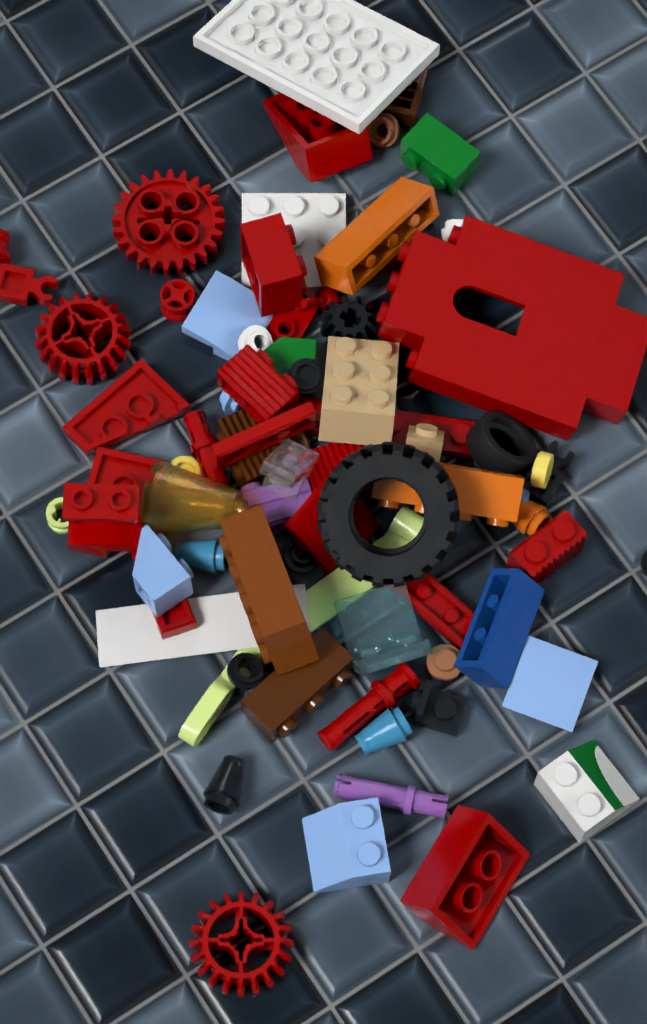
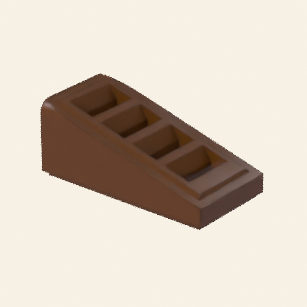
M426 67L418 75L419 79H414L409 84L416 86V89L406 87L401 92L402 94L414 96L413 99L397 96L381 113L391 114L397 119L399 126L412 129L416 123L429 68ZM393 102H396V103L406 104V105H410L411 107H410V108H406V107L396 106V105H392V103H393Z

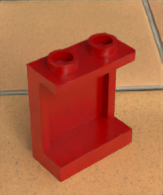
M64 483L62 517L69 523L68 550L137 552L141 529L144 523L140 485Z

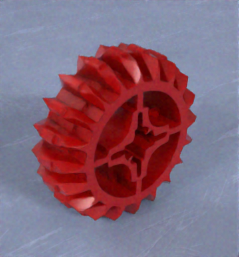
M76 291L71 301L61 296V306L59 307L50 303L48 307L49 314H41L39 318L41 325L36 326L35 329L36 337H38L35 341L36 350L40 352L39 359L41 363L47 364L48 372L53 374L59 371V379L62 382L69 376H72L73 384L76 386L81 378H86L87 383L91 386L94 381L93 377L97 375L105 382L107 379L106 370L117 374L119 370L117 362L125 363L127 359L125 351H129L131 348V341L128 339L131 336V329L126 325V315L119 313L118 305L116 303L108 305L107 298L104 295L97 301H94V295L91 292L86 295V299H80V295ZM69 323L70 329L61 335L60 340L55 341L59 331ZM112 335L107 347L98 354V345L105 342L106 337Z
M244 891L238 892V902H232L229 893L223 894L224 906L220 907L217 901L211 900L209 907L213 914L211 915L203 910L198 913V918L205 925L193 924L191 927V932L200 936L199 938L189 940V948L200 950L191 955V961L193 964L205 962L199 967L197 974L199 977H205L212 973L208 981L210 988L216 987L220 980L223 981L222 994L224 995L229 994L232 985L237 986L238 997H244V986L251 985L252 993L258 995L260 994L259 981L262 980L266 987L272 988L274 982L270 973L281 978L284 976L285 970L278 962L283 964L291 963L292 956L282 951L294 947V940L282 938L291 933V925H278L285 918V913L281 910L270 915L274 902L268 900L263 907L259 906L260 894L258 893L252 896L251 902H245L246 895ZM236 916L235 926L230 932L218 934V938H211L213 931L221 922ZM247 916L261 921L270 931L272 938H265L264 934H257L251 931L248 927ZM240 927H243V937H246V943L252 942V944H246L242 961L239 960V951H237L236 945L231 946V944L237 943L238 937H240ZM210 950H218L219 954L231 956L235 961V972L221 967L212 957ZM264 950H272L270 957L261 967L247 972V964L252 956L264 954Z

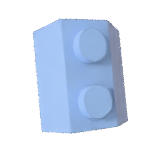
M378 797L339 803L302 818L314 894L389 882L391 868Z

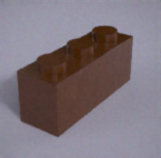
M324 627L312 636L320 660L281 675H277L276 670H274L241 700V711L271 742L279 736L285 738L291 734L299 724L297 719L306 711L310 714L315 712L325 702L326 697L324 695L334 686L337 689L341 688L353 676L351 671L353 670L354 657Z

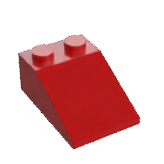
M282 93L262 100L268 116L296 167L310 183L325 180L331 175L346 169L355 168L361 163L373 159L368 126L358 134Z

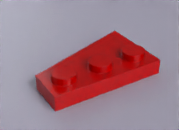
M141 358L62 428L63 433L87 456L96 453L98 446L108 448L190 412L191 405Z
M98 446L87 483L140 485L143 505L166 472L168 462ZM72 550L106 558L110 551Z

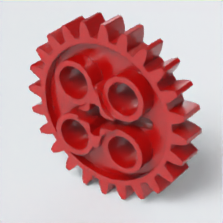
M169 169L167 176L163 178L158 170H155L153 180H149L145 175H141L142 185L140 186L130 182L129 189L131 194L126 192L120 193L121 203L114 204L116 215L111 218L112 227H115L113 229L114 240H119L117 242L119 252L126 251V261L131 262L137 258L138 270L143 269L146 265H150L151 275H154L158 268H161L165 277L169 276L171 269H176L179 276H183L184 266H188L195 272L197 260L207 264V252L211 254L217 253L216 243L223 242L222 230H225V219L222 218L224 217L223 206H218V194L210 195L211 185L207 184L199 188L200 178L196 176L189 182L187 181L186 171H183L179 178H174L172 169ZM155 204L159 206L158 208L153 210L145 208L147 205ZM184 205H190L194 207L193 209L188 211L180 209V207ZM148 235H154L158 237L154 241H146L143 239ZM182 236L193 238L188 242L178 240Z

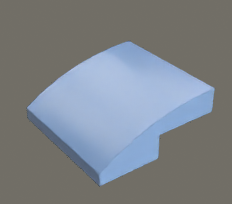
M216 270L184 321L182 333L213 347V354L229 361L240 351L238 339L241 332L246 327L252 325H260L267 329L274 314L261 317L253 291ZM255 337L254 344L256 347H258V345L260 344L259 339L257 337Z
M528 635L502 706L573 732L598 661Z

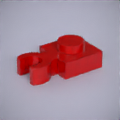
M0 263V301L28 306L29 299L35 298L41 305L49 306L50 303L54 304L53 295L44 294L42 291L46 288L57 289L58 281L52 276H43L35 279V269Z

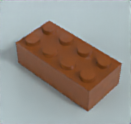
M262 505L219 520L224 534L218 536L265 665L272 662L277 675H281L320 660Z

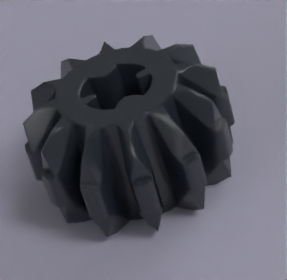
M345 295L341 297V304L331 300L328 304V311H323L321 314V322L323 324L320 326V334L322 337H327L326 345H328V336L367 340L378 338L379 329L376 326L379 325V322H376L377 314L373 313L372 303L361 305L359 295L354 299V302H349ZM347 324H353V326L347 327Z

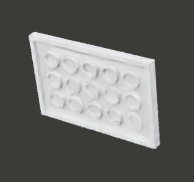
M232 0L193 36L194 47L358 134L439 55L440 44L354 0Z

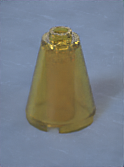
M156 462L152 466L150 472H155L156 474L153 482L145 483L142 499L143 523H149L150 528L156 535L159 533L170 534L222 529L219 520L248 510V501L243 498L241 491L168 462Z

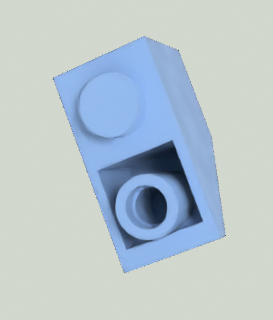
M147 524L141 529L132 576L136 592L158 618L193 594L191 578L194 575L189 565L182 558L177 561L172 555V547L162 533L156 535Z

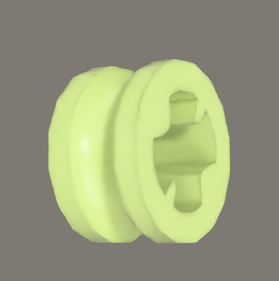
M63 497L52 500L46 508L47 522L54 532L67 534L68 521L61 522V518L55 521L57 518L56 511L63 508Z

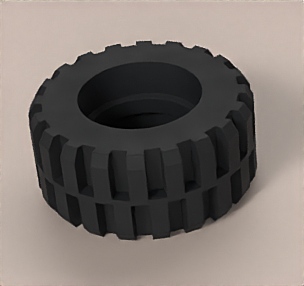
M394 442L370 444L343 458L328 476L317 505L318 533L322 536V545L327 554H331L335 560L334 563L341 570L345 569L352 574V578L360 582L362 580L371 582L372 586L383 587V585L405 586L407 582L413 580L417 582L425 578L426 574L431 570H436L443 563L445 556L450 553L455 543L460 523L458 495L444 467H441L435 461V458L427 452L424 453L412 445H402ZM383 479H394L409 485L420 497L424 508V521L417 536L406 545L394 549L379 548L367 542L358 532L353 516L354 505L361 491L371 483Z

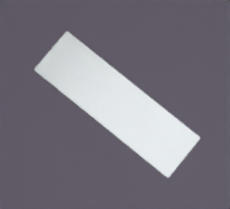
M305 584L292 585L310 631ZM239 592L188 598L197 622V628L163 640L153 613L146 604L95 611L99 667L257 648L258 645L239 597Z

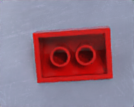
M457 805L400 901L423 922L468 949L474 950L529 858L530 853L489 813Z

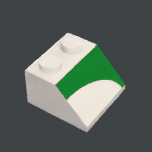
M594 740L562 754L538 771L534 781L535 787L579 843L586 840L640 800Z

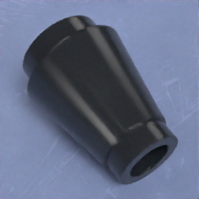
M231 755L224 756L223 761L203 793L205 797L204 805L209 810L218 814L230 815L233 813L234 808L239 806L245 762L242 759Z

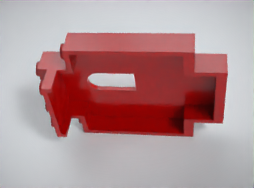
M468 215L465 216L460 227L453 226L447 242L417 230L410 242L403 241L397 260L403 263L399 272L394 270L392 272L386 291L392 294L389 303L382 302L376 322L381 323L377 336L382 337V340L387 342L400 343L399 354L404 346L411 348L405 365L406 368L411 369L407 382L487 412L492 410L504 412L516 418L525 426L566 441L576 431L582 412L616 425L621 421L628 411L647 348V316L615 305L625 274ZM470 288L524 308L516 335L508 334L461 316L453 305L454 294L461 289Z

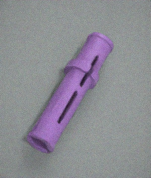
M340 773L337 774V782L335 781L333 797L335 798L339 797L356 801L378 797L380 806L403 810L405 815L411 816V812L445 820L449 795L416 790V786L410 784L406 788L350 777Z

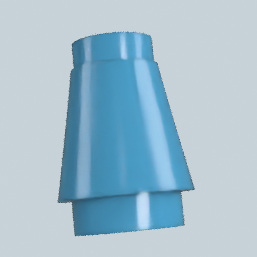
M218 538L187 541L184 543L177 542L175 545L174 557L177 561L182 558L191 568L213 574H218L219 571H227L228 562Z
M396 707L391 711L389 708L386 709L359 734L355 735V738L365 755H368L371 752L407 741L405 737L412 734L413 731L400 708Z

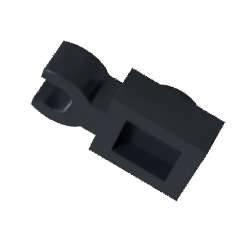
M555 440L550 443L547 453L554 454L559 442ZM570 451L563 459L557 458L554 455L553 468L546 489L533 487L530 483L534 459L521 475L524 476L523 489L530 492V499L544 507L548 504L566 477L559 470H565L571 465L574 452Z

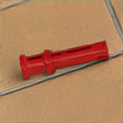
M399 660L392 672L382 680H374L371 683L370 691L345 710L329 725L317 732L318 738L328 750L334 751L337 746L383 709H393L397 706L396 701L412 688L418 689L421 686L418 677L405 662Z

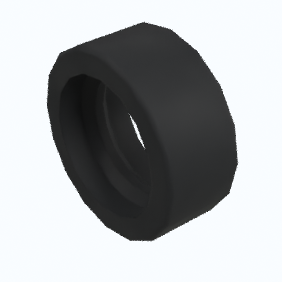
M492 410L484 413L466 434L468 451L478 466L484 470L521 475L537 456V446L530 432L516 418L501 411ZM494 439L503 444L509 452L500 447Z

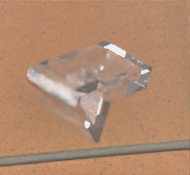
M286 439L263 461L259 472L265 475L263 487L290 501H294L320 454L290 439Z

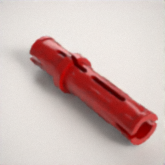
M195 410L184 415L183 421L192 443L190 450L199 462L215 515L217 517L230 515L236 512L238 507L232 495L224 468L217 470L212 460L211 445L218 441L210 431L205 411Z

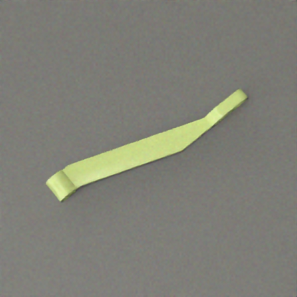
M404 505L394 517L386 534L372 545L384 549H394L406 545L419 533L424 516ZM337 568L306 590L310 633L314 632L376 586H372L371 582L365 580L360 582L352 578V574L345 569ZM259 647L241 649L235 653V655L240 653L254 654L262 661L263 666H266ZM228 665L204 693L179 731L178 737L194 748L206 735L229 702L236 688L228 678ZM244 667L239 668L242 676L250 677L248 669Z

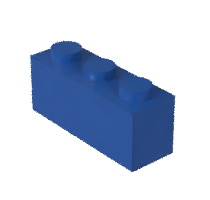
M492 568L454 667L480 687L508 688L545 589L519 568Z

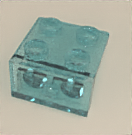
M406 584L399 587L385 585L335 601L334 605L347 650L354 657L353 670L355 673L365 675L432 654L429 639L421 637Z

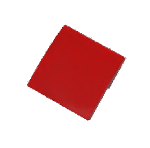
M330 473L284 525L299 548L312 555L326 576L339 568L334 563V558L330 553L327 554L322 545L323 539L321 534L318 533L317 527L318 500ZM357 497L353 511L354 522L360 535L368 541L380 526Z

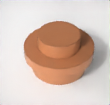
M440 644L432 648L426 660L428 672L434 678L441 681L455 679L461 673L454 667L459 650L449 644Z

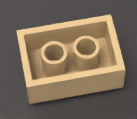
M328 336L318 441L357 445H375L383 442H392L400 343Z

